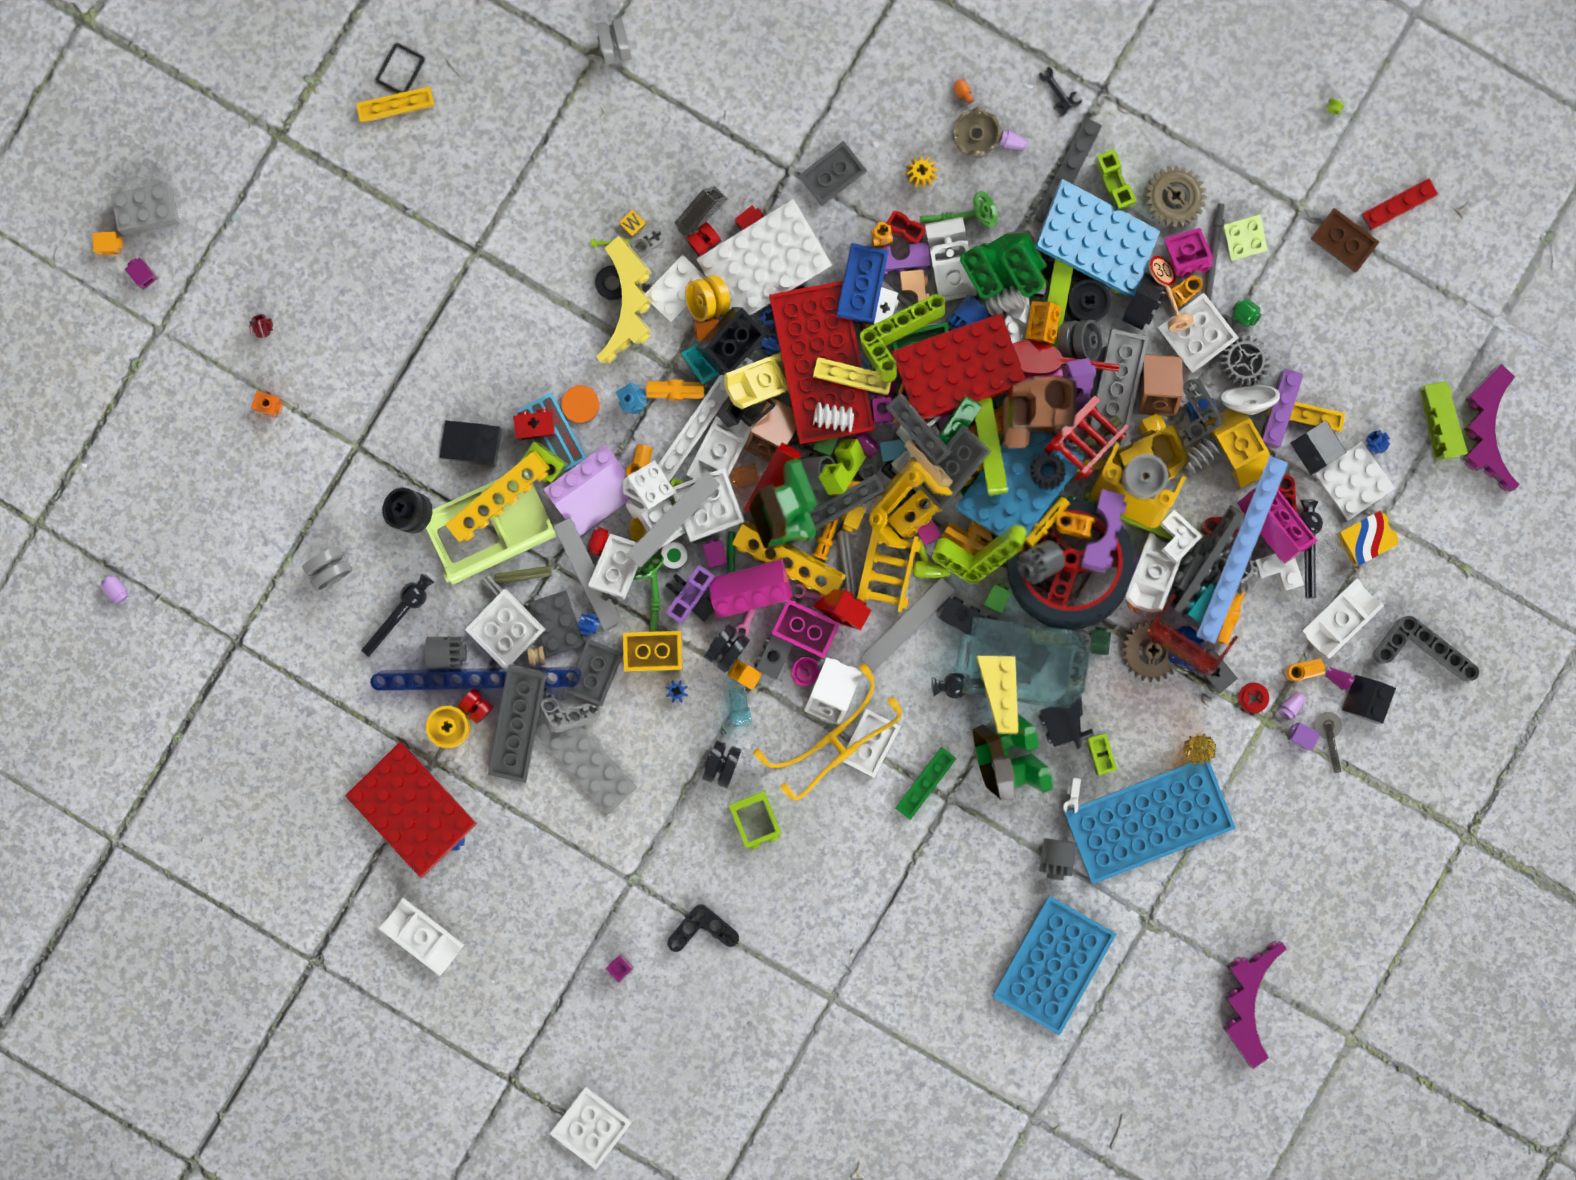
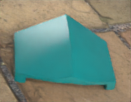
M697 342L683 351L681 355L691 373L704 384L719 373L698 352L696 347L700 342Z

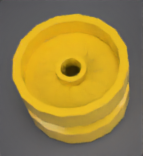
M710 275L702 279L690 281L686 285V304L691 315L697 321L703 322L713 317L716 318L727 314L730 310V294L720 276Z
M441 706L428 716L426 733L435 745L442 748H455L462 745L469 738L471 721L468 714L464 713L460 708ZM452 724V728L448 731L446 725Z

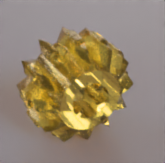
M1205 733L1202 736L1196 734L1195 737L1189 736V740L1184 741L1183 752L1188 762H1193L1194 765L1198 763L1203 765L1204 762L1210 763L1211 759L1215 758L1217 748L1211 736L1207 737Z

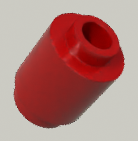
M598 527L597 530L593 529L587 545L589 547L587 552L601 556L609 537V530Z

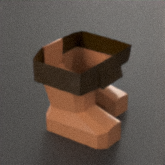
M1062 376L1033 377L1012 386L1009 389V396L1003 400L1002 444L1006 448H1025L1029 444L1030 432H1053L1064 427H1074L1077 382L1073 378Z

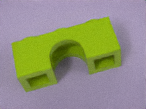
M1115 149L1098 155L1094 162L1112 205L1122 211L1133 207L1137 201L1130 184H1126L1121 172L1122 165Z
M857 438L841 440L834 451L838 463L827 464L819 475V479L828 495L845 493L865 460L866 456Z

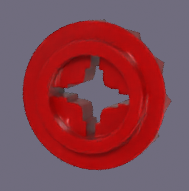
M1248 683L1241 688L1238 694L1239 704L1243 710L1250 713L1263 711L1269 703L1268 690L1260 683ZM1259 692L1256 698L1260 703L1255 701L1249 703V700L1251 699L1249 694L1251 693L1253 695Z

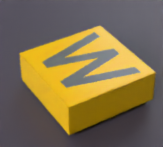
M633 210L619 222L631 237L646 225Z

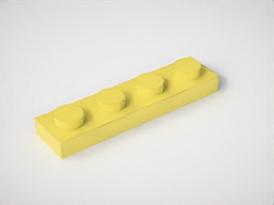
M817 358L813 374L814 378L888 396L891 382L883 381L877 372Z

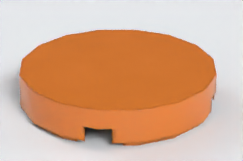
M577 385L565 392L561 407L569 420L584 424L596 417L600 402L593 389Z

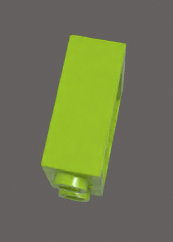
M765 790L729 805L746 848L750 847L751 850L762 846L761 842L768 840L771 843L780 839L778 835H781L782 832ZM763 800L775 831L748 841L736 810Z

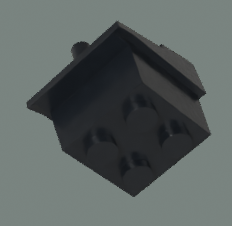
M1080 692L1065 697L1061 702L1041 710L1039 715L1042 726L1046 725L1048 730L1046 733L1049 744L1053 743L1054 747L1074 741L1076 748L1080 749L1082 740L1095 736L1092 729L1081 732L1080 717L1083 715Z

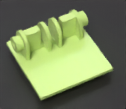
M1261 214L1225 224L1224 228H1222L1223 235H1226L1231 261L1267 251Z

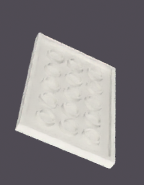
M794 199L696 259L706 277L715 274L720 276L725 282L730 294V309L732 307H742L750 316L770 305L769 294L794 290L833 266Z

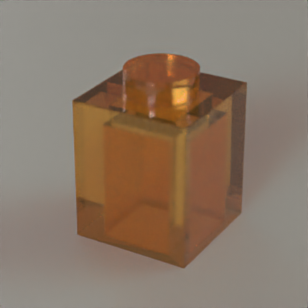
M755 463L733 468V474H730L732 484L737 485V489L756 485L759 482Z

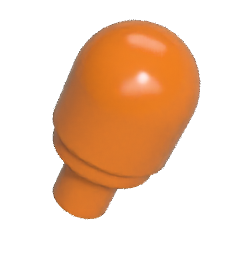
M964 80L955 81L953 84L955 94L961 100L965 99L968 105L971 104L974 99L970 95L972 91L969 85Z

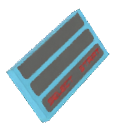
M549 393L522 407L518 412L529 411V414L537 413L536 410L548 408V411L553 412L556 436L533 440L534 442L541 443L568 463V466L563 471L564 473L585 460L586 456L553 394ZM533 420V423L529 425L536 428V425L539 423ZM550 464L549 470L553 475L555 472V467L552 464Z

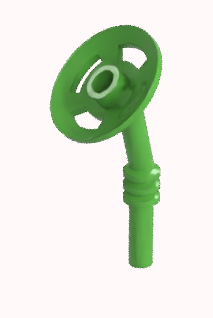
M979 191L973 198L974 210L960 213L950 212V214L942 212L939 215L920 216V223H933L963 217V220L978 218L982 225L992 228L997 224L998 216L995 204L990 196L983 191Z
M659 553L653 554L641 568L638 567L633 578L634 581L645 578L650 579L652 593L650 601L652 603H650L651 607H649L651 610L649 632H657L658 612L661 610L659 608L661 606L659 603L661 599L659 596L657 570L662 565L664 557Z

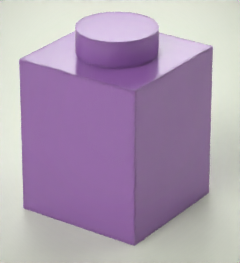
M1296 723L1288 731V740L1308 751H1312L1321 733L1302 723Z

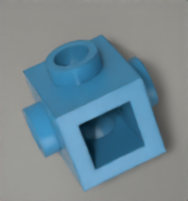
M631 382L616 391L620 400L619 406L624 412L638 414L644 410L645 406L649 405L646 400L647 395L638 384Z

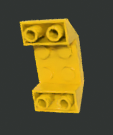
M1228 408L1220 413L1222 416L1221 426L1209 434L1212 439H1217L1234 470L1231 473L1241 489L1261 478L1270 454L1250 417L1247 414ZM1214 417V418H1211L1210 421H1208V422H1206V423H1204V424H1205L1206 426H1208V425H1210V424H1212V423L1215 424V421H1216L1217 419H1216L1215 417Z

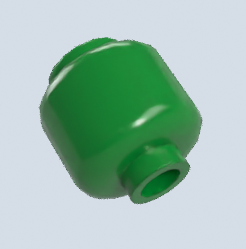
M1250 299L1238 300L1232 308L1234 310L1233 318L1244 327H1253L1262 316L1260 313L1261 308Z

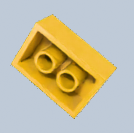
M682 631L623 633L624 672L683 670Z

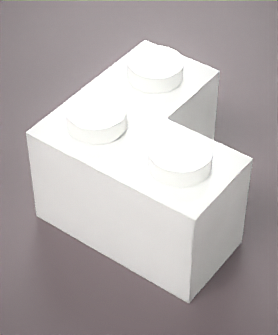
M1276 554L1254 560L1256 561V567L1259 568L1258 579L1275 574L1281 592L1304 585L1295 558L1285 564Z

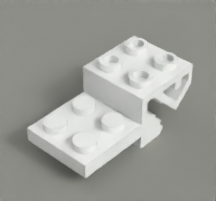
M963 217L925 224L938 294L943 296L945 301L964 298L967 295H977L973 283L960 262L961 254L969 250Z
M656 461L651 462L622 480L623 494L631 497L626 503V508L633 519L639 518L648 532L673 506L668 498L675 494V491ZM684 523L660 548L687 532Z

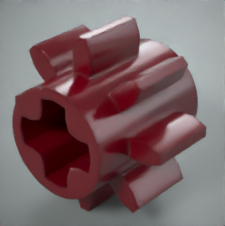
M264 314L255 315L252 317V321L249 322L251 334L256 333L258 338H265L271 334L270 331H273L272 319H266Z

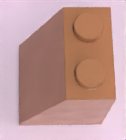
M1145 355L1140 375L1138 414L1176 417L1183 397L1182 357Z
M771 398L776 406L754 424L744 447V450L767 462L771 461L782 442L789 446L796 433L792 408L774 398ZM769 402L766 403L762 412L771 406Z

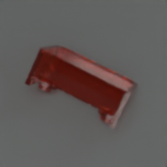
M1172 594L1164 605L1163 610L1159 612L1147 630L1148 636L1202 674L1211 675L1215 672L1238 637L1235 635L1219 659H1216L1160 621L1176 597L1175 594Z

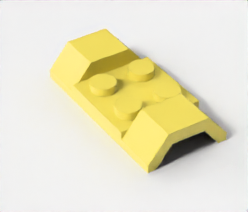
M781 353L725 374V389L733 405L744 409L788 392Z

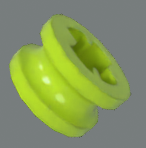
M1329 99V105L1325 109L1332 114L1341 115V109L1345 107V104L1337 99Z

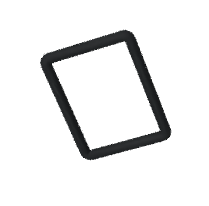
M395 43L375 80L396 93H402L397 88L379 80L396 48L399 47L421 59L404 92L409 91L425 61V57L399 43Z
M768 399L766 401H768L771 404V406H769L752 422L747 421L744 417H742L741 420L747 426L751 427L756 422H758L762 417H764L768 412H770L776 406V404L771 399Z

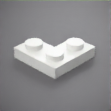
M1175 510L1160 524L1173 537L1163 548L1162 552L1175 564L1202 538V535Z

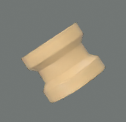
M543 646L538 647V649L528 648L530 667H535L536 664L546 665Z

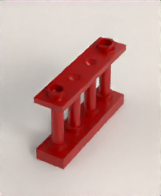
M1096 396L1075 415L1074 427H1064L1044 448L1048 455L1053 450L1059 451L1081 471L1075 478L1077 482L1082 476L1084 478L1088 477L1093 471L1091 467L1115 441L1119 443L1126 436L1124 432L1129 427L1126 424L1119 431L1098 412L1096 405L1101 400ZM1087 415L1094 417L1114 436L1110 442H1107L1086 422L1085 417ZM1076 426L1079 429L1082 428L1103 447L1098 454L1075 434L1074 428ZM1065 438L1067 440L1070 439L1092 459L1087 466L1064 446L1063 440Z

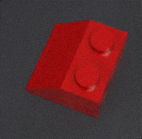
M834 589L813 606L832 620L839 622L840 625L857 630H862L872 611L866 607V602L853 598V593L846 589L842 591Z

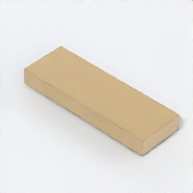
M908 441L904 445L939 486L949 487L953 483V480L939 465L936 466L916 442Z

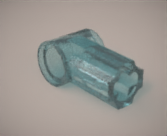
M745 687L729 690L733 727L752 724Z

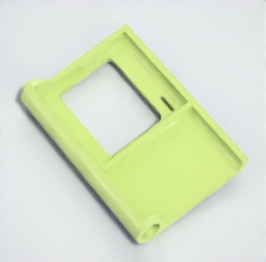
M525 469L524 476L528 479H531L527 470ZM499 479L432 510L431 521L426 529L445 567L443 575L447 583L451 582L454 585L557 537L556 531L535 487L525 494L522 491L517 495L519 499L511 506L506 504L503 507V513L496 518L494 515L490 518L500 539L497 544L456 563L451 562L439 537L438 529L445 526L448 521ZM510 481L509 483L510 489L516 491L518 488L515 481ZM496 493L495 500L498 503H502L503 496L500 493ZM481 505L480 509L484 508L488 513V508L485 505Z

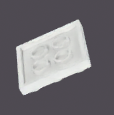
M1205 293L1179 311L1180 315H1192L1194 323L1190 327L1181 331L1170 332L1167 324L1175 315L1158 327V330L1178 356L1182 357V361L1191 373L1195 372L1238 339V336Z
M1363 442L1358 443L1348 450L1346 454L1314 474L1346 521H1349L1395 489Z
M726 468L709 473L721 485L684 522L690 542L745 522ZM700 477L672 487L675 491V494H673L675 501L677 502Z
M503 589L465 630L504 670H507L509 664L512 665L546 629L507 589Z
M586 1086L551 1131L550 1135L596 1170L632 1121Z

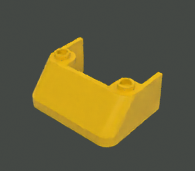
M1116 443L1112 446L1095 480L1090 496L1094 502L1099 504L1102 490L1125 495L1124 502H1127L1124 514H1120L1147 528H1156L1162 523L1172 507L1186 477L1181 476L1178 478L1172 491L1163 489L1155 495L1154 499H1137L1127 493L1123 485L1119 483L1122 476L1121 468L1112 462L1120 445Z
M914 457L909 459L886 486V492L879 495L871 505L869 523L886 545L902 549L907 547L887 523V517L913 487H917L925 481L934 493L949 496L953 494L948 487L939 486Z

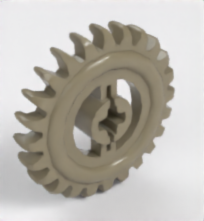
M1177 165L1174 170L1168 166L1167 172L1160 169V175L1154 173L1153 177L1155 180L1149 179L1148 181L1152 186L1145 187V190L1150 192L1144 195L1145 198L1150 199L1145 202V205H1151L1147 212L1154 211L1155 213L1152 218L1154 219L1159 216V224L1166 220V227L1170 222H1172L1173 228L1177 226L1178 222L1181 227L1184 226V221L1190 225L1191 218L1194 220L1198 219L1196 213L1202 214L1203 211L1200 207L1206 206L1201 201L1207 198L1206 195L1202 194L1206 191V188H1200L1203 181L1197 182L1196 180L1199 175L1192 176V170L1186 173V167H1183L1181 171H1179ZM1178 183L1186 187L1189 192L1188 203L1184 200L1185 193L1183 189L1172 187L1170 184ZM1163 189L1167 193L1165 197L1167 205L1170 207L1180 206L1182 209L1174 210L1165 205L1162 199ZM1177 195L1178 198L1173 200L1172 196Z
M1153 619L1149 625L1147 620H1144L1143 627L1140 623H1137V630L1131 627L1130 631L1132 634H1125L1128 640H1122V643L1126 647L1120 650L1126 652V654L1121 656V658L1127 659L1124 666H1131L1128 672L1135 671V678L1141 674L1142 681L1148 677L1151 683L1153 677H1155L1156 681L1160 682V676L1167 679V672L1174 675L1172 668L1179 669L1175 662L1183 661L1178 657L1179 654L1184 653L1178 650L1183 644L1176 642L1180 639V636H1173L1176 632L1175 629L1170 632L1168 631L1169 624L1163 628V621L1156 625ZM1147 637H1149V641L1143 647V655L1148 659V664L1144 663L1138 654L1139 644ZM1156 638L1163 642L1166 651L1165 657L1157 665H1155V659L1161 656L1162 647L1156 643ZM1152 646L1153 649L1157 650V653H1154L1153 656L1151 652H1148V649L1152 648Z

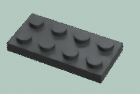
M962 426L947 444L952 453L939 464L953 480V483L948 487L953 494L949 496L934 493L925 481L918 486L940 510H944L991 453V450L967 426Z

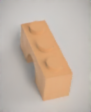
M923 270L900 272L902 294L909 293L914 295L917 303L929 297V294L925 293V286H928L927 275H924Z

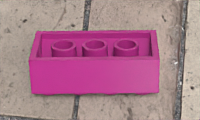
M1256 488L1252 489L1237 502L1244 514L1247 513ZM1277 490L1260 534L1264 537L1265 542L1274 550L1277 557L1285 564L1318 540L1281 492Z
M783 559L717 576L710 584L711 602L716 619L787 601L793 596Z

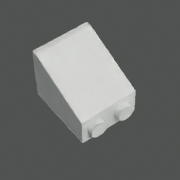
M826 658L804 711L833 724L840 725L862 672L853 666L841 664L836 659Z

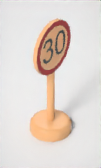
M1153 256L1149 260V271L1159 284L1165 286L1175 313V317L1167 324L1170 332L1184 330L1194 323V318L1191 314L1180 315L1170 289V286L1176 281L1172 265L1163 257Z

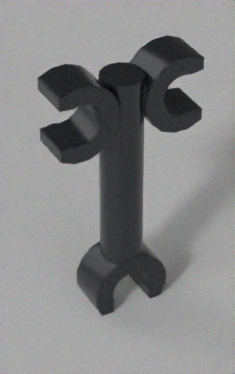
M1048 67L1046 70L1049 76L1045 77L1041 72L1038 76L1041 81L1049 84L1061 102L1055 104L1054 110L1058 107L1063 108L1064 111L1059 115L1061 118L1072 107L1080 106L1083 100L1073 101L1072 97L1077 94L1076 91L1067 97L1053 78L1052 68Z

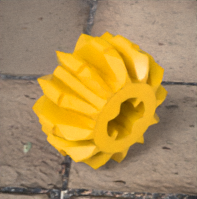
M919 155L918 161L912 158V164H907L909 170L906 171V176H911L908 179L909 183L915 181L914 187L921 183V187L925 188V182L931 186L932 180L937 179L934 173L938 172V168H934L935 161L928 163L930 158L928 156L924 161L922 160V155ZM919 169H923V172H925V174L921 175Z

